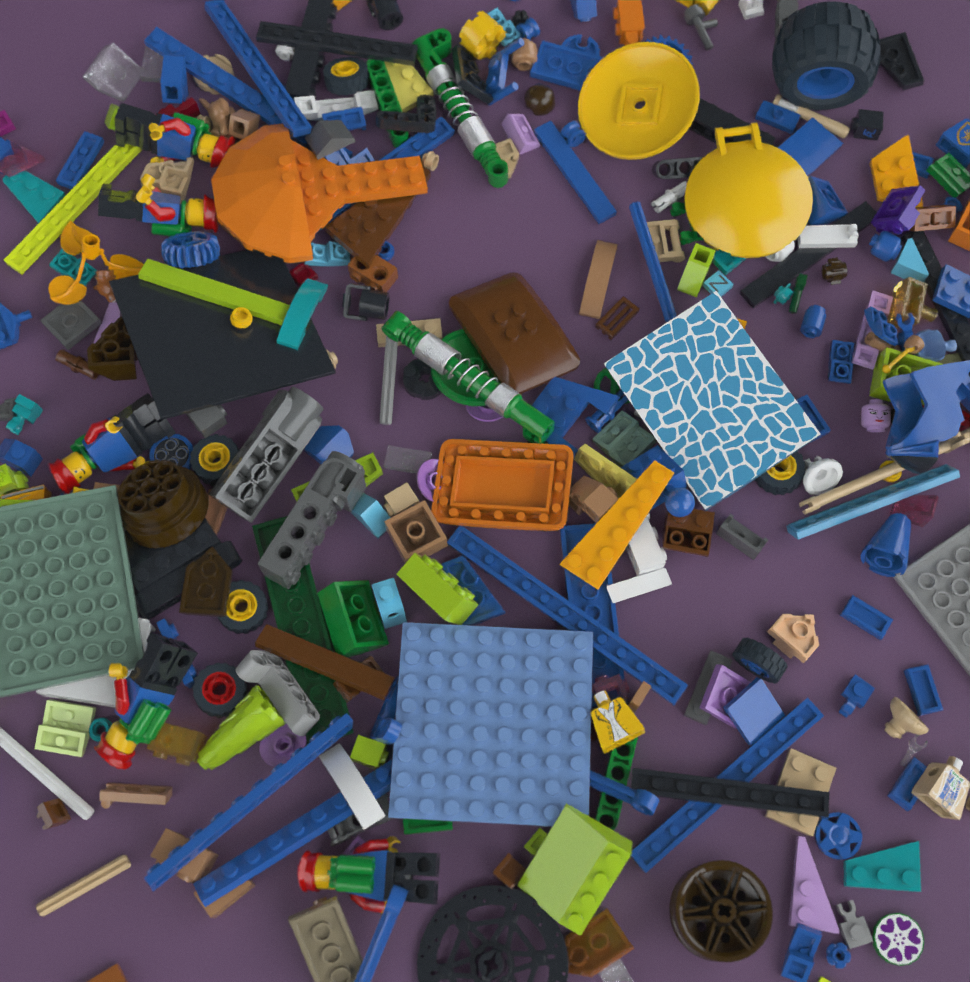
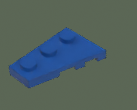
M464 556L442 563L443 571L456 577L459 580L458 585L463 589L467 588L475 595L473 600L479 604L462 625L474 626L506 614L505 610Z

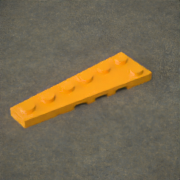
M654 460L562 560L560 565L599 590L675 473Z

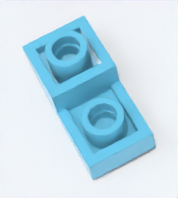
M498 8L487 13L506 31L505 38L500 42L504 47L521 37L511 20L507 21Z
M329 241L327 245L311 243L313 260L305 261V264L313 266H344L349 264L350 254L337 242Z

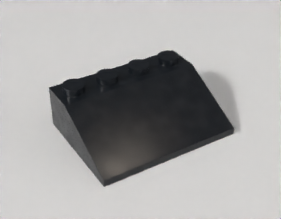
M206 517L200 526L187 538L163 548L143 547L133 541L129 534L124 531L132 582L139 592L198 558L212 546L216 547L222 543Z

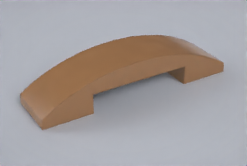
M597 240L579 315L600 319L618 244Z

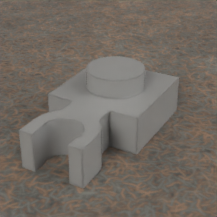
M853 900L847 901L849 905L848 912L843 910L841 904L835 905L838 913L845 921L839 923L838 926L847 949L873 942L864 916L856 918V907Z

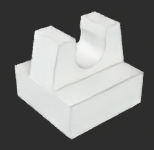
M739 0L738 6L745 20L764 14L763 0Z

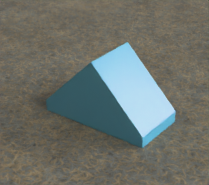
M911 238L907 240L891 273L914 284L921 285L929 273Z
M363 493L351 513L379 539L387 531L384 521L388 520L390 516L376 499Z

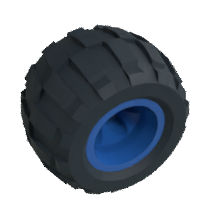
M837 1L808 5L789 15V19L782 23L776 35L772 52L773 75L782 97L788 99V102L796 106L811 110L836 109L862 98L868 93V88L873 86L881 61L880 38L877 28H875L873 21L870 19V15L855 5Z

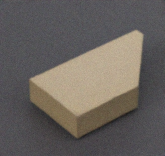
M509 138L496 144V151L501 159L508 164V179L511 178L519 159V152L512 139Z

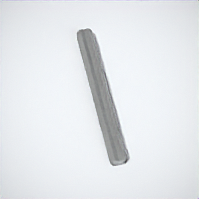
M387 336L380 408V424L391 425L398 347V342L391 340Z

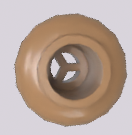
M523 38L524 46L511 53V61L518 70L528 71L537 62V46L529 39Z

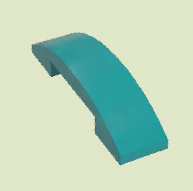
M309 278L304 281L288 309L277 338V344L298 350L305 336V328L318 302L321 303L326 293L327 284Z

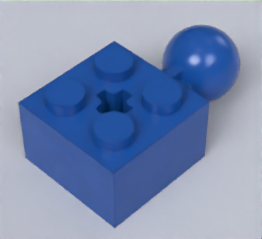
M658 445L621 467V469L638 479L654 460L662 464L675 474L652 509L665 502L667 511L675 517H685L693 511L695 499L693 494L686 489L684 470Z

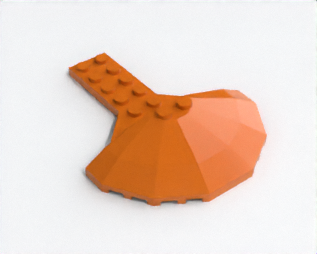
M284 124L263 126L231 146L211 179L218 222L224 225L234 238L237 237L247 250L253 251L255 249L264 252L265 256L272 257L273 255L282 258L287 263L313 260L311 241L315 238L317 231L320 228L323 229L333 218L332 215L336 210L341 209L344 204L428 193L420 156L337 166L325 158L318 160L312 151L291 140L289 130Z

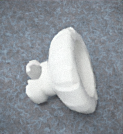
M819 456L814 458V462H811L810 458L804 460L806 471L803 477V484L806 492L809 494H823L832 490L839 483L843 471L838 461L829 458L822 459Z

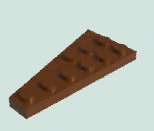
M423 167L427 183L431 177V171ZM416 195L358 202L327 224L325 232L369 269L372 260L380 253L385 241L393 234L403 219L404 213L413 204Z

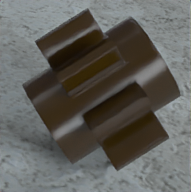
M838 257L829 258L828 263L822 265L821 268L823 280H827L831 285L841 284V280L847 277L846 263L838 260Z

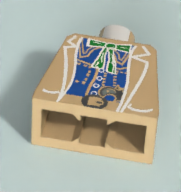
M949 756L946 764H929L911 793L941 818L960 820L970 787L969 781L959 773L963 762L954 756Z

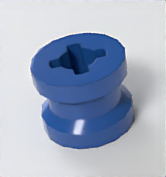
M531 17L526 19L524 24L520 23L516 26L522 39L531 40L532 37L536 38L540 35V28Z
M577 121L569 122L561 130V135L567 138V143L570 147L580 145L586 138V133L584 130H580V125Z

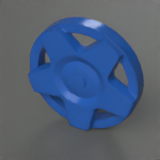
M841 812L830 813L828 818H821L815 829V840L819 849L826 856L832 859L843 860L854 856L858 852L862 843V832L858 823L851 816ZM838 816L835 823L827 820L831 817ZM850 823L854 826L855 830L849 828ZM820 830L825 833L822 841L820 839ZM856 843L853 850L850 851V844ZM834 848L837 850L839 855H834L830 853L828 850Z

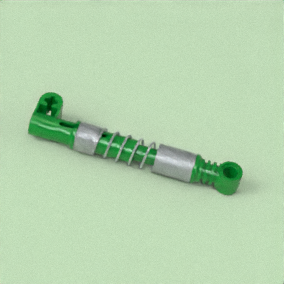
M440 28L415 39L412 44L418 45L416 58L426 73L427 82L434 93L439 95V101L444 103L443 108L449 111L448 117L455 118L453 125L459 126L458 133L472 157L480 162L491 186L495 188L505 186L508 182V164L501 159L496 151V144L478 114L474 111L473 105L469 103L468 97L464 95V91L460 92L461 89L456 85V78L451 69L441 60L452 52L451 33L446 29ZM458 119L460 124H455V120Z
M395 311L381 327L387 337L395 342L399 341L410 348L415 357L442 375L450 372L448 379H451L453 376L459 378L457 386L463 385L467 388L466 392L472 391L476 394V398L480 397L485 400V405L493 409V411L506 419L511 418L523 427V437L528 443L544 444L554 431V420L524 401L521 394L505 383H498L497 377H489L488 371L482 372L479 365L470 366L469 358L461 360L460 352L429 331L424 332L416 328L403 313ZM468 360L469 365L467 366L463 361Z

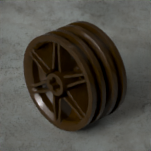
M716 860L690 869L678 880L670 897L669 916L675 935L688 951L708 961L736 962L750 957L765 943L772 927L773 907L765 885L753 871L736 862ZM714 880L720 881L721 887L719 890L713 888L712 882ZM739 890L745 894L744 899L741 901L736 899V894ZM695 895L701 898V903L698 906L693 903ZM718 906H726L727 911L725 913L727 916L718 915L717 912L720 910ZM741 917L748 918L749 925L747 927H743L740 923ZM698 922L705 924L706 928L703 932L698 931ZM724 932L730 937L727 943L722 942L720 939Z

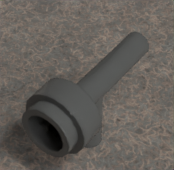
M692 5L685 10L684 19L687 25L695 26L706 51H709L714 46L705 29L716 27L718 21L715 18L701 21L705 17L702 7Z

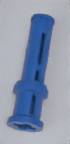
M621 389L615 395L621 398L624 392ZM625 395L620 401H617L608 415L597 410L592 416L585 418L586 423L593 431L599 433L601 427L609 420H613L615 412L629 399Z

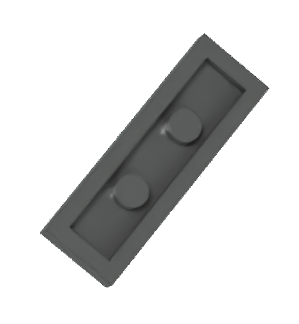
M714 651L709 652L683 716L705 726L707 725L711 714L699 707L716 664L724 665L729 669L732 659Z

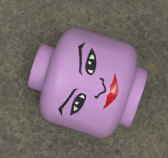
M869 400V404L862 407L861 425L867 428V432H884L885 428L890 426L891 407L883 404V400Z

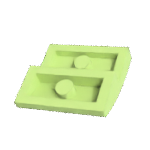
M53 699L47 700L43 724H40L38 727L35 749L83 757L90 736L89 727L94 721L96 707Z

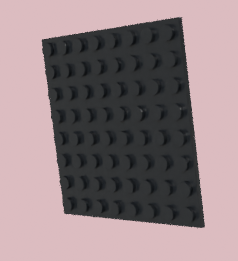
M255 249L253 251L243 250L221 255L212 263L198 267H177L178 269L291 305L298 292L284 259L273 255L272 257L265 256L264 252ZM139 275L109 281L161 420L336 374L335 368L311 318L305 328V336L298 350L277 344V338L282 325L252 316L253 321L250 326L237 328L230 322V315L233 309L141 280Z

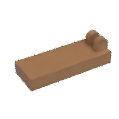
M107 782L106 789L100 790V801L103 808H109L113 802L166 805L172 797V787Z

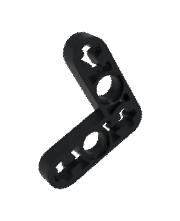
M419 95L417 97L416 113L379 111L376 114V126L386 130L432 133L436 127L435 98L430 95Z

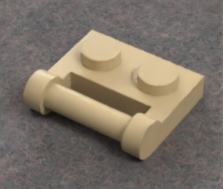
M678 220L647 222L659 262L684 261L685 254L681 250ZM665 230L670 231L673 251L668 252Z

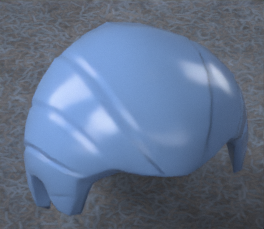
M925 329L915 334L924 342V348L920 352L913 354L915 356L938 362L944 359L946 351L953 352L957 349L956 341H944L938 330Z

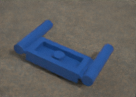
M519 38L492 56L488 65L486 93H490L493 100L488 106L518 90L519 87L516 82L505 87L508 55L524 46L525 43L522 38Z

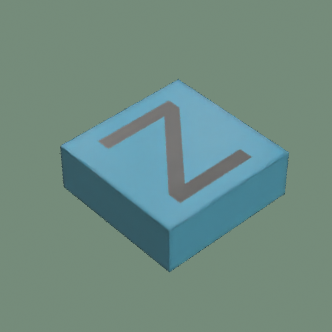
M718 270L702 286L710 294L717 291L722 297L732 289L734 284Z

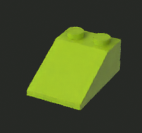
M886 347L877 356L869 396L891 402L882 382L884 379L910 374L926 367L943 364L907 353L891 368V372L884 373L882 367L890 364L902 353L901 351Z

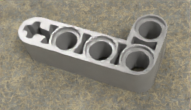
M251 650L236 667V673L242 680L260 684L288 727L296 735L305 736L320 719V714L279 656L264 650Z

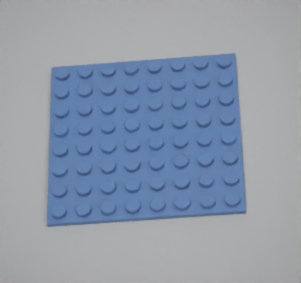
M403 622L396 721L402 723V729L394 742L388 818L553 826L566 803L589 816L593 632Z

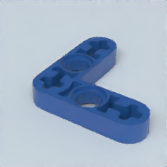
M399 675L395 678L369 735L370 739L383 744H393L402 729V723L394 720L397 708Z

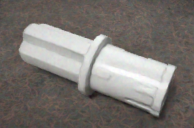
M683 181L671 190L667 189L664 195L651 202L652 207L656 205L653 209L660 213L669 205L677 202L678 199L685 195L687 182Z

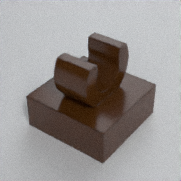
M60 798L42 802L37 807L39 811L37 818H42L45 823L42 827L43 830L66 824L71 820Z

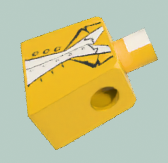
M606 690L593 696L598 708L590 713L604 754L645 734L644 726L621 697L611 701Z

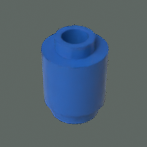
M811 305L805 311L800 331L805 337L815 338L822 334L826 320L825 309L819 305Z

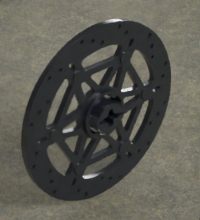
M480 886L463 891L451 898L435 913L428 923L418 951V982H440L444 979H449L450 982H457L458 978L473 979L474 982H492L494 978H499L500 976L502 977L498 979L499 982H517L514 974L529 968L531 972L527 982H533L538 967L545 965L549 967L547 982H567L569 973L568 952L563 934L557 922L538 905L533 897L512 888L511 890L505 886ZM516 903V904H517L516 910L513 911V906H514V904ZM500 905L506 908L502 918L471 922L467 917L468 911L481 906ZM455 912L459 914V919H457V917L455 916ZM520 915L526 916L537 927L546 944L544 950L537 951L517 925ZM454 924L459 930L458 936L447 963L438 964L437 955L441 941L448 928ZM499 925L490 940L477 930L479 926ZM505 926H508L507 940L504 945L499 943L497 939ZM469 931L482 941V944L476 949L468 935ZM514 932H517L527 946L528 951L511 950ZM464 939L471 956L455 961L454 959L461 941ZM493 946L491 951L485 952L487 951L486 948ZM504 952L506 953V955H507V957H508V959H506V960H505V958L503 957V953H504ZM479 954H483L479 959V963L476 964ZM552 954L555 955V958H552V959H548V958H547L548 955H552ZM495 957V963L498 965V968L492 969L490 973V966L487 965V961H493ZM514 957H531L532 961L516 967ZM507 962V966H509L508 973L506 976H502L506 970ZM470 963L471 973L454 972L455 967ZM478 970H479V971L481 972V974H482V975H481V978H480L479 975H478V972H477ZM432 971H437L438 974H437V975H431V972H432Z

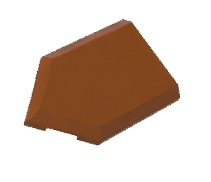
M608 908L590 920L581 936L573 931L565 936L569 961L568 974L593 977L634 949Z

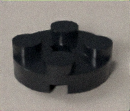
M419 358L414 359L405 366L403 370V384L410 396L421 398L422 400H431L442 393L434 383L431 366ZM421 375H429L428 382L425 383L424 380L419 381Z

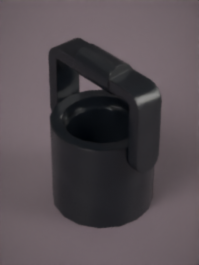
M366 0L371 15L377 19L381 29L393 30L402 23L403 15L397 0Z
M350 283L346 286V292L343 293V315L345 318L367 321V318L386 320L389 310L390 293L371 290V286ZM351 287L363 289L359 303V316L349 314L352 297Z

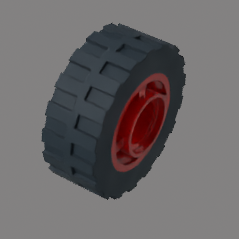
M228 663L208 665L199 672L198 677L194 680L193 697L199 708L204 713H207L208 716H215L216 718L228 717L235 710V706L247 695L246 681L237 675L236 667L233 665L230 666ZM218 686H226L224 694H214Z

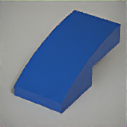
M797 922L786 952L781 976L796 982H807L814 965V955L822 938L821 931Z

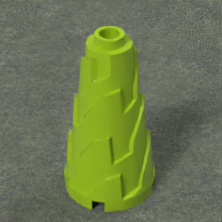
M254 686L235 706V710L219 725L220 728L210 737L205 746L198 752L199 758L197 762L203 769H215L235 755L243 753L256 742L264 740L286 724L260 686Z

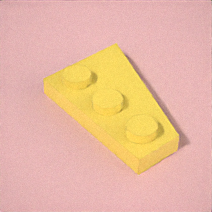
M385 62L402 112L406 113L416 107L419 95L434 96L433 90L413 66Z
M587 444L581 446L574 457V460L594 480L603 483L606 487H611L617 493L618 498L637 480Z

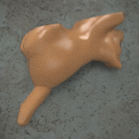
M200 98L199 102L208 111L213 123V128L209 131L211 135L231 137V135H228L231 114L236 112L235 109L229 106L224 98H219L210 104L207 100Z

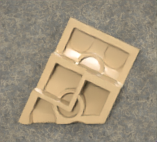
M190 157L187 158V161L176 163L173 160L162 163H148L140 177V182L145 174L151 175L156 179L152 186L158 187L162 193L181 196L180 204H182L190 183L194 159Z

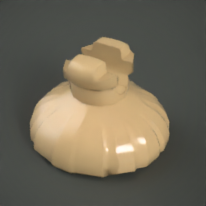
M894 697L891 700L890 708L893 719L885 724V731L891 737L900 739L905 732L923 735L929 731V728L899 698Z

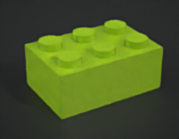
M414 553L396 575L445 621L462 625L479 605L473 600L475 595L467 588L463 589L458 585L459 580L452 574H447L443 571V566L436 559H431L426 554L420 556Z

